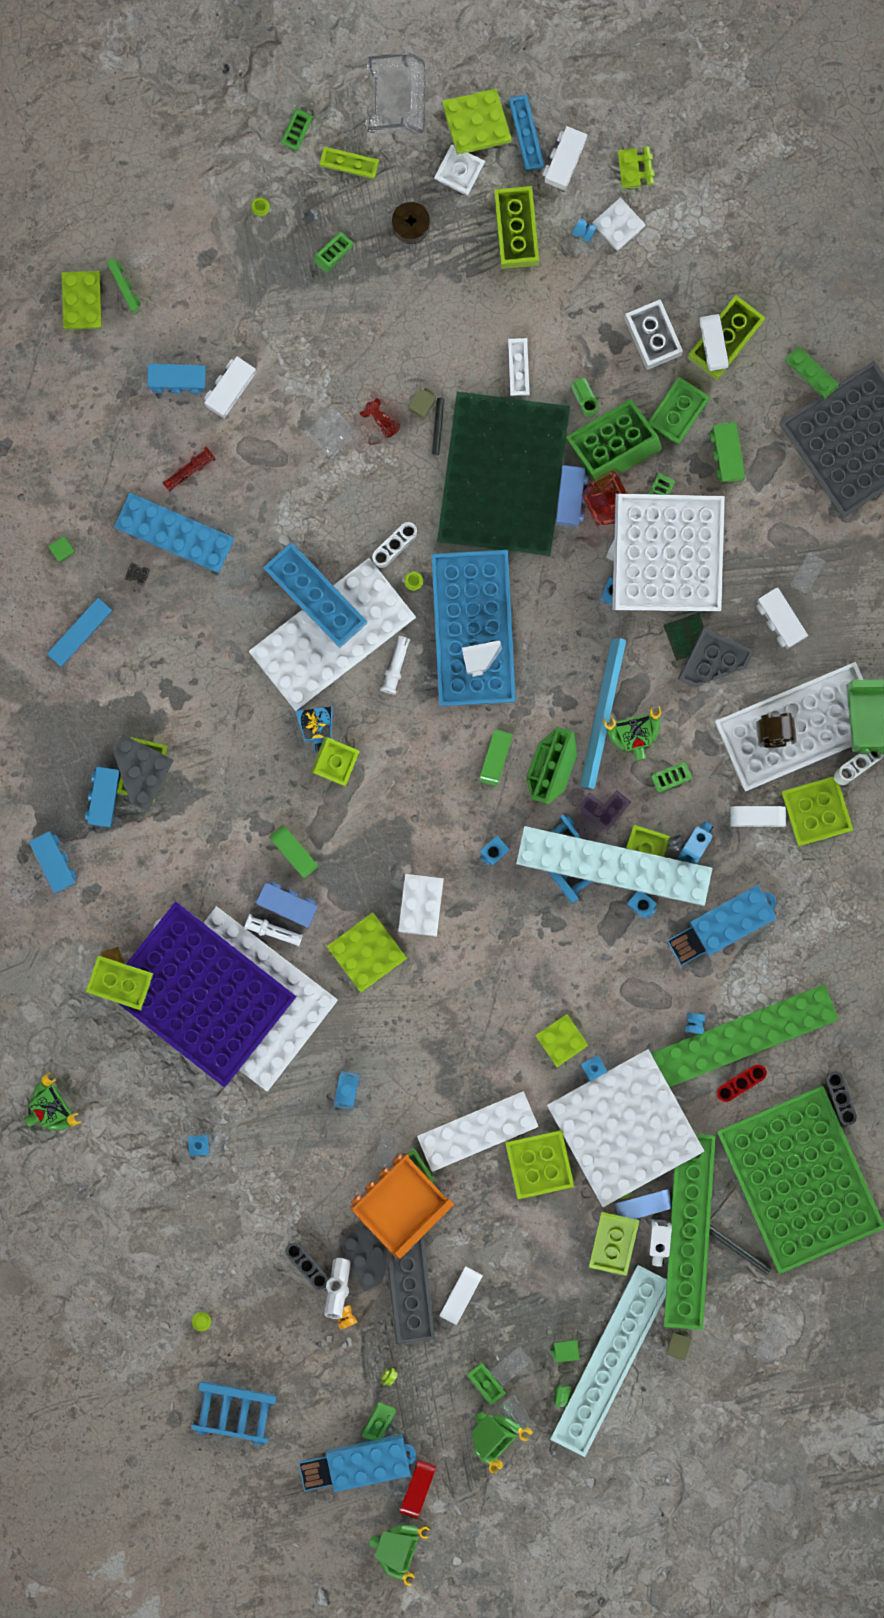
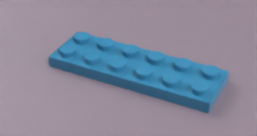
M129 493L114 526L115 529L216 573H220L234 542V538L132 493Z
M292 542L263 567L272 579L339 648L368 623Z

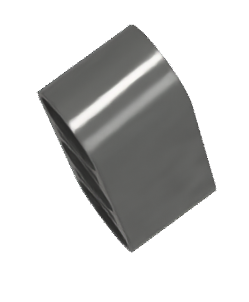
M830 1072L825 1077V1083L837 1118L842 1125H852L857 1120V1114L845 1079L840 1072ZM832 1075L839 1077L840 1081L836 1086L830 1083ZM839 1093H843L846 1097L843 1104H839L836 1101V1096ZM846 1111L852 1114L850 1122L843 1120L842 1116Z
M297 1242L290 1243L285 1250L287 1258L315 1289H324L329 1280L327 1274L302 1245ZM291 1246L299 1248L300 1253L298 1256L293 1257L290 1255L289 1248ZM308 1260L312 1263L313 1267L310 1271L302 1269L303 1261ZM317 1275H322L325 1278L324 1285L318 1286L315 1284L314 1279Z

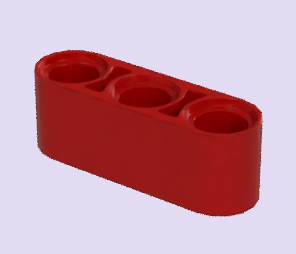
M760 1064L749 1067L719 1086L716 1090V1098L721 1102L731 1101L763 1081L767 1076L766 1068ZM755 1068L762 1070V1077L756 1079L752 1074ZM738 1078H743L746 1081V1086L743 1089L738 1088L736 1085ZM722 1088H727L730 1092V1096L727 1099L720 1097Z
M418 1459L399 1513L418 1520L437 1466Z

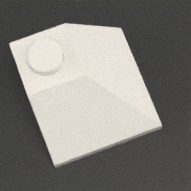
M500 640L462 648L468 675L472 674V677L482 676L483 672L489 669L502 650Z

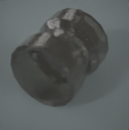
M131 562L125 580L130 582L134 580L138 585L144 586L150 569L146 567L139 568L136 563Z

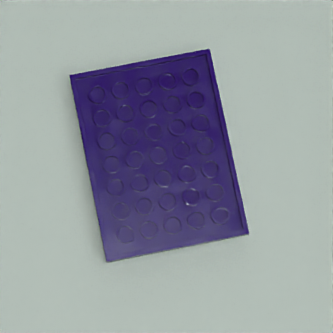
M175 901L126 963V965L153 973L142 1010L118 1004L226 1088L297 996Z

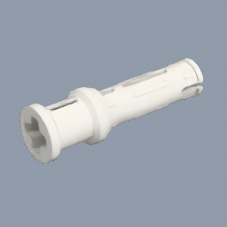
M398 636L389 670L385 671L386 677L383 687H380V691L396 695L397 683L401 679V667L410 642L409 638Z
M249 914L244 927L246 931L249 929L259 933L260 936L266 934L297 946L300 945L303 936L302 934L300 935L269 924V921L266 919L254 918L252 914Z

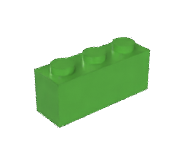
M736 422L713 425L712 431H710L711 443L714 442L715 444L713 459L718 462V468H716L717 480H720L721 484L744 481L745 474Z

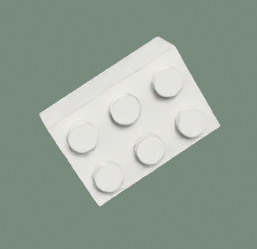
M661 299L625 314L624 319L646 370L682 356L683 350Z
M405 874L398 932L437 937L444 878Z

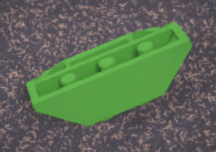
M556 727L553 732L539 742L526 777L532 800L550 804L565 791L577 757L575 734L573 731Z

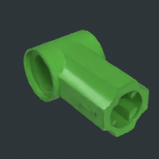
M580 378L570 384L581 407L582 414L589 418L594 417L598 412V401L594 397L586 378ZM591 403L595 406V408L593 410H587L585 409V405Z

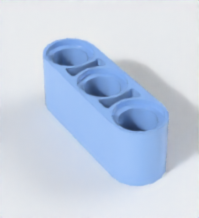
M666 1189L614 1205L618 1216L636 1219L672 1209V1200L669 1190Z

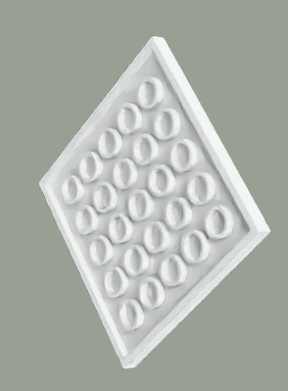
M616 494L612 610L721 611L725 496Z
M649 1049L547 1105L602 1207L705 1152Z

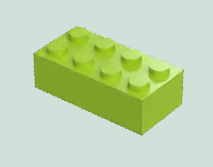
M532 186L494 189L501 269L539 266Z
M737 295L733 297L719 315L728 358V367L766 319ZM703 338L699 340L688 355L690 361L716 381L728 369L709 371Z

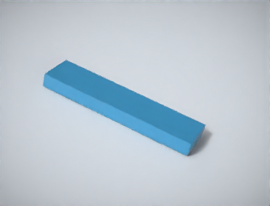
M527 94L509 98L508 101L525 171L544 168V163Z
M97 598L47 655L62 668L112 613V610Z

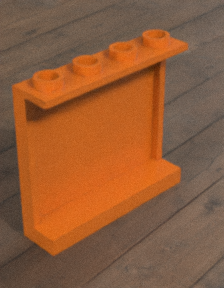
M398 1154L392 1160L393 1164L389 1168L385 1167L378 1174L379 1178L375 1182L371 1181L364 1188L366 1191L361 1196L358 1194L350 1202L352 1205L349 1207L358 1219L397 1259H401L455 1205L409 1159L408 1154Z

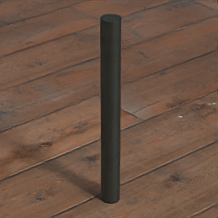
M710 1225L709 1234L766 1275L770 1272L771 1268Z

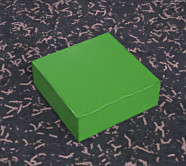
M65 536L48 546L59 563L75 553Z

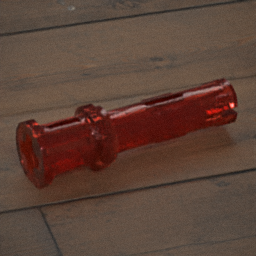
M206 446L197 456H192L188 464L162 482L169 492L196 471L204 470V466L216 460Z

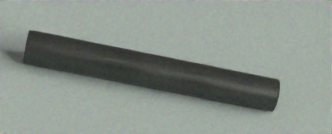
M437 398L432 455H439L444 398Z

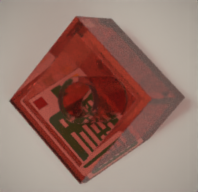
M616 470L590 483L582 494L583 500L587 504L597 526L615 524L616 494H627Z

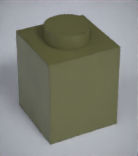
M419 388L408 406V411L425 420L436 402L434 393L427 388L424 390Z
M677 1330V1333L672 1331L665 1354L685 1361L692 1340L691 1337H688L689 1333L682 1330Z

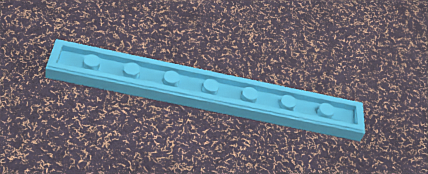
M611 639L580 788L594 789L607 733V728L602 720L605 719L606 723H609L626 645L625 639Z

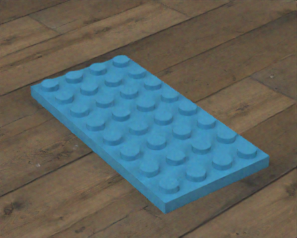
M508 550L432 554L439 706L515 703ZM500 640L502 650L489 669L483 672L482 676L472 677V674L468 675L462 648Z

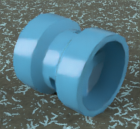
M580 218L572 235L580 236L583 238V241L589 243L596 232L597 226L589 225L586 223V220Z
M687 1013L686 1019L688 1024L685 1026V1032L704 1034L703 1022L706 1015Z

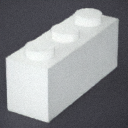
M566 126L565 131H560L557 139L560 142L558 148H553L550 156L553 160L550 166L546 165L543 173L545 183L566 191L588 134Z
M239 357L229 361L226 366V373L217 378L215 382L216 387L213 391L209 390L204 398L206 400L205 406L224 419L257 373L254 367Z
M778 587L757 600L758 605L756 607L761 615L765 614L768 621L766 623L770 630H775L779 636L777 641L782 648L785 646L788 650L808 637V634Z

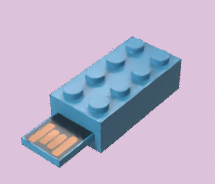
M757 885L689 923L691 928L667 940L680 966L704 953L710 956L777 919L772 911L776 906V899L771 893H762Z
M402 1433L382 1437L381 1439L326 1449V1456L298 1462L304 1491L333 1485L334 1492L409 1477L411 1476L409 1464L415 1461L416 1451L413 1446L404 1444ZM407 1451L410 1452V1458L407 1457Z

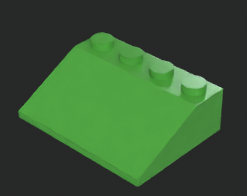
M632 399L566 436V439L593 482L602 479L610 473L616 477L662 450L658 435Z

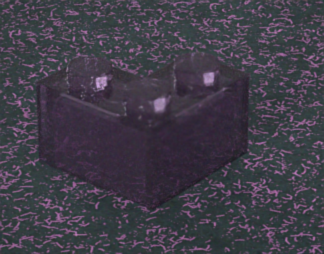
M617 790L605 804L589 793L577 807V810L607 833L630 805L631 801Z

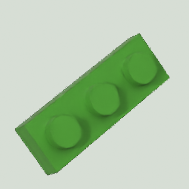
M114 258L107 260L106 262L132 314L140 312L138 306L141 304L136 295L132 296L130 292L132 286L128 278H123L121 273L124 270L120 262H115Z
M800 347L796 348L785 358V362L824 399L839 387V384Z

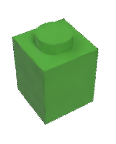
M577 1339L554 1342V1347H550L551 1357L556 1358V1363L580 1360Z

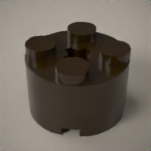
M406 202L396 207L392 216L394 235L405 244L420 243L430 230V217L425 207L416 202ZM410 220L413 221V226H409Z
M782 713L777 717H773L772 714H765L761 716V720L756 722L759 747L765 744V748L785 747L786 742L791 741V745L797 742L795 719L791 713Z

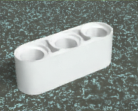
M719 314L700 317V327L709 371L728 368V358Z
M411 522L402 524L374 551L372 556L374 565L378 568H385L416 538V526ZM409 527L413 529L414 533L411 536H405L403 530ZM392 541H398L400 547L394 550L390 548L389 544ZM384 554L386 556L385 562H377L376 556Z
M875 751L877 757L872 756L871 753L856 755L835 772V781L840 785L848 784L881 760L884 754H878ZM857 760L862 763L863 768L857 766ZM842 771L848 774V778L843 777Z
M730 807V826L785 827L786 807Z
M465 1266L439 1316L457 1325L483 1275Z

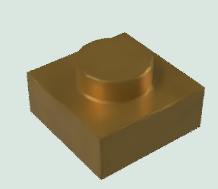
M119 947L100 952L102 957L124 964Z

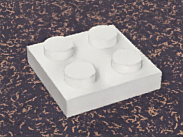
M451 144L434 179L468 196L485 161L470 153L456 155L454 145Z
M621 197L592 222L617 252L646 227L645 223Z

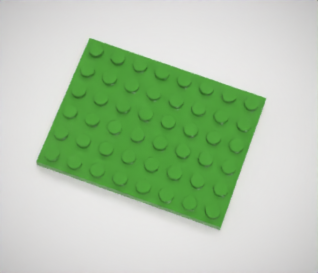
M823 1085L716 1131L778 1274L884 1229L882 1218Z

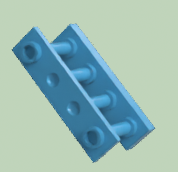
M560 816L563 823L551 831L561 834L568 829L573 837L582 839L573 828L575 824L569 816ZM548 872L571 904L579 899L577 897L579 895L578 892L593 882L583 879L575 886H569L565 881L568 879L566 875Z
M200 1382L198 1390L203 1391L204 1397L199 1424H192L191 1429L195 1430V1433L206 1435L207 1432L243 1438L253 1440L252 1444L264 1446V1443L269 1442V1437H263L268 1409L271 1407V1404L276 1403L277 1395ZM214 1393L221 1394V1398H223L218 1428L206 1426L211 1396H214ZM233 1397L241 1398L240 1401L242 1402L237 1432L225 1429L230 1400H233ZM252 1400L259 1401V1405H261L256 1435L244 1433L249 1405L252 1403Z

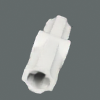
M343 1258L333 1260L331 1277L326 1284L328 1291L324 1313L326 1317L332 1319L342 1317L344 1301L349 1293L347 1286L351 1265L349 1260Z

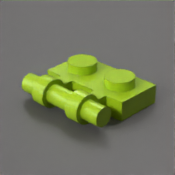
M650 147L642 148L643 155H637V148L618 150L622 189L641 187L640 179H646L647 185H654L653 177H655V172L652 170L651 161L653 160V155L650 153ZM644 162L645 171L639 172L638 163Z

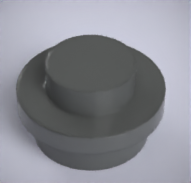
M314 209L303 213L305 217L302 218V221L305 220L306 225L320 219L318 215L320 212H315Z
M680 834L667 840L669 843L667 845L668 849H673V851L682 849L686 843V839Z

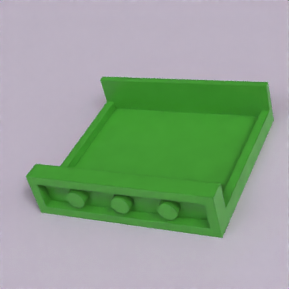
M884 679L851 680L846 687L852 751L859 752V754H869L871 751L884 754Z

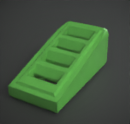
M296 108L281 144L298 151L314 116ZM301 116L307 119L306 123L298 120L297 117ZM294 123L304 126L303 130L293 126ZM291 130L301 133L300 137L290 133ZM288 136L298 140L297 144L287 140Z
M340 232L315 255L314 262L325 273H328L349 252L354 243ZM338 241L342 242L346 247L343 248ZM334 246L335 248H337L340 251V253H338L332 247ZM327 252H329L330 254H332V255L334 256V258H332L331 256H329V255L327 254Z
M658 473L649 491V495H653V493L669 495L676 481ZM659 480L669 483V487L658 483ZM656 486L666 490V493L656 490Z
M685 761L650 776L657 794L693 779ZM682 767L686 776L685 778H682L678 768ZM675 770L679 779L678 781H675V778L671 771ZM667 773L672 781L671 784L666 779L665 774ZM660 776L662 777L663 782L665 784L664 787L661 786L660 781L658 779V777Z
M556 1385L554 1405L556 1407L567 1406L572 1391L570 1386Z

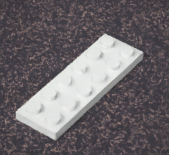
M523 1091L418 1135L417 1138L433 1172L539 1126Z

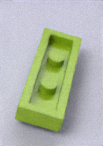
M324 146L319 165L375 180L379 160Z

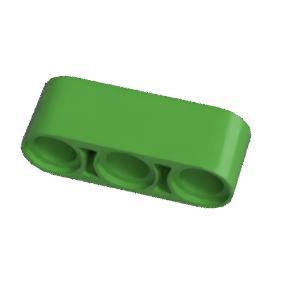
M498 729L494 730L479 782L495 787L498 786L513 734Z
M284 825L269 836L304 879L319 867Z

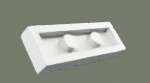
M527 338L508 339L510 397L529 396Z

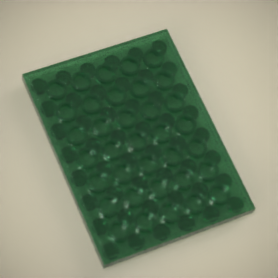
M457 391L437 542L551 556L570 406Z

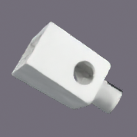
M651 1219L649 1255L653 1256L652 1265L664 1266V1257H669L672 1232L670 1220Z

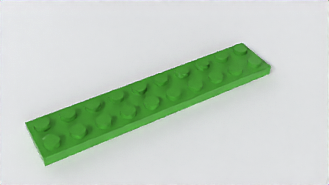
M824 984L705 1031L704 1034H697L652 1052L651 1055L667 1084L671 1087L839 1019Z
M696 1134L705 1152L674 1168L670 1222L672 1232L667 1267L664 1327L703 1330L716 1135Z

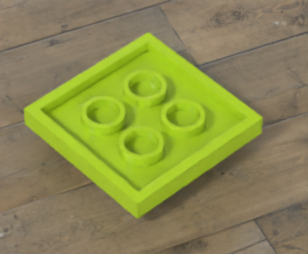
M496 88L442 101L441 104L456 155L511 143V135Z
M834 776L781 792L798 847L853 831L840 784L835 781Z
M373 912L327 946L361 993L407 959Z
M562 1130L505 1143L517 1199L574 1187Z

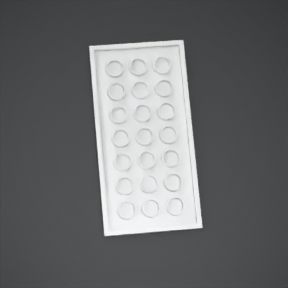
M370 558L333 585L368 622L341 648L301 610L249 651L295 711H298L416 619L412 611Z
M856 662L715 721L745 792L852 747L846 685L851 680H863ZM782 713H791L795 719L797 742L792 745L791 741L786 742L785 747L765 748V744L759 747L756 722L761 720V716L772 714L773 717H777Z

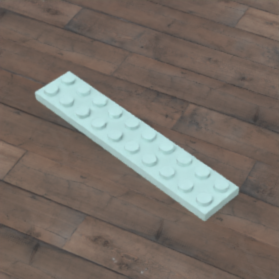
M526 826L523 829L516 865L705 906L712 873L711 867Z
M637 1265L550 1440L584 1457L586 1456L666 1297L667 1279Z

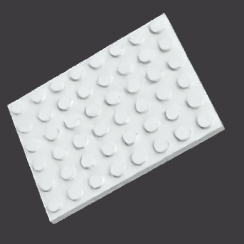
M216 906L204 924L297 996L240 1069L242 1073L268 1092L338 1000L251 932L244 930L242 925Z

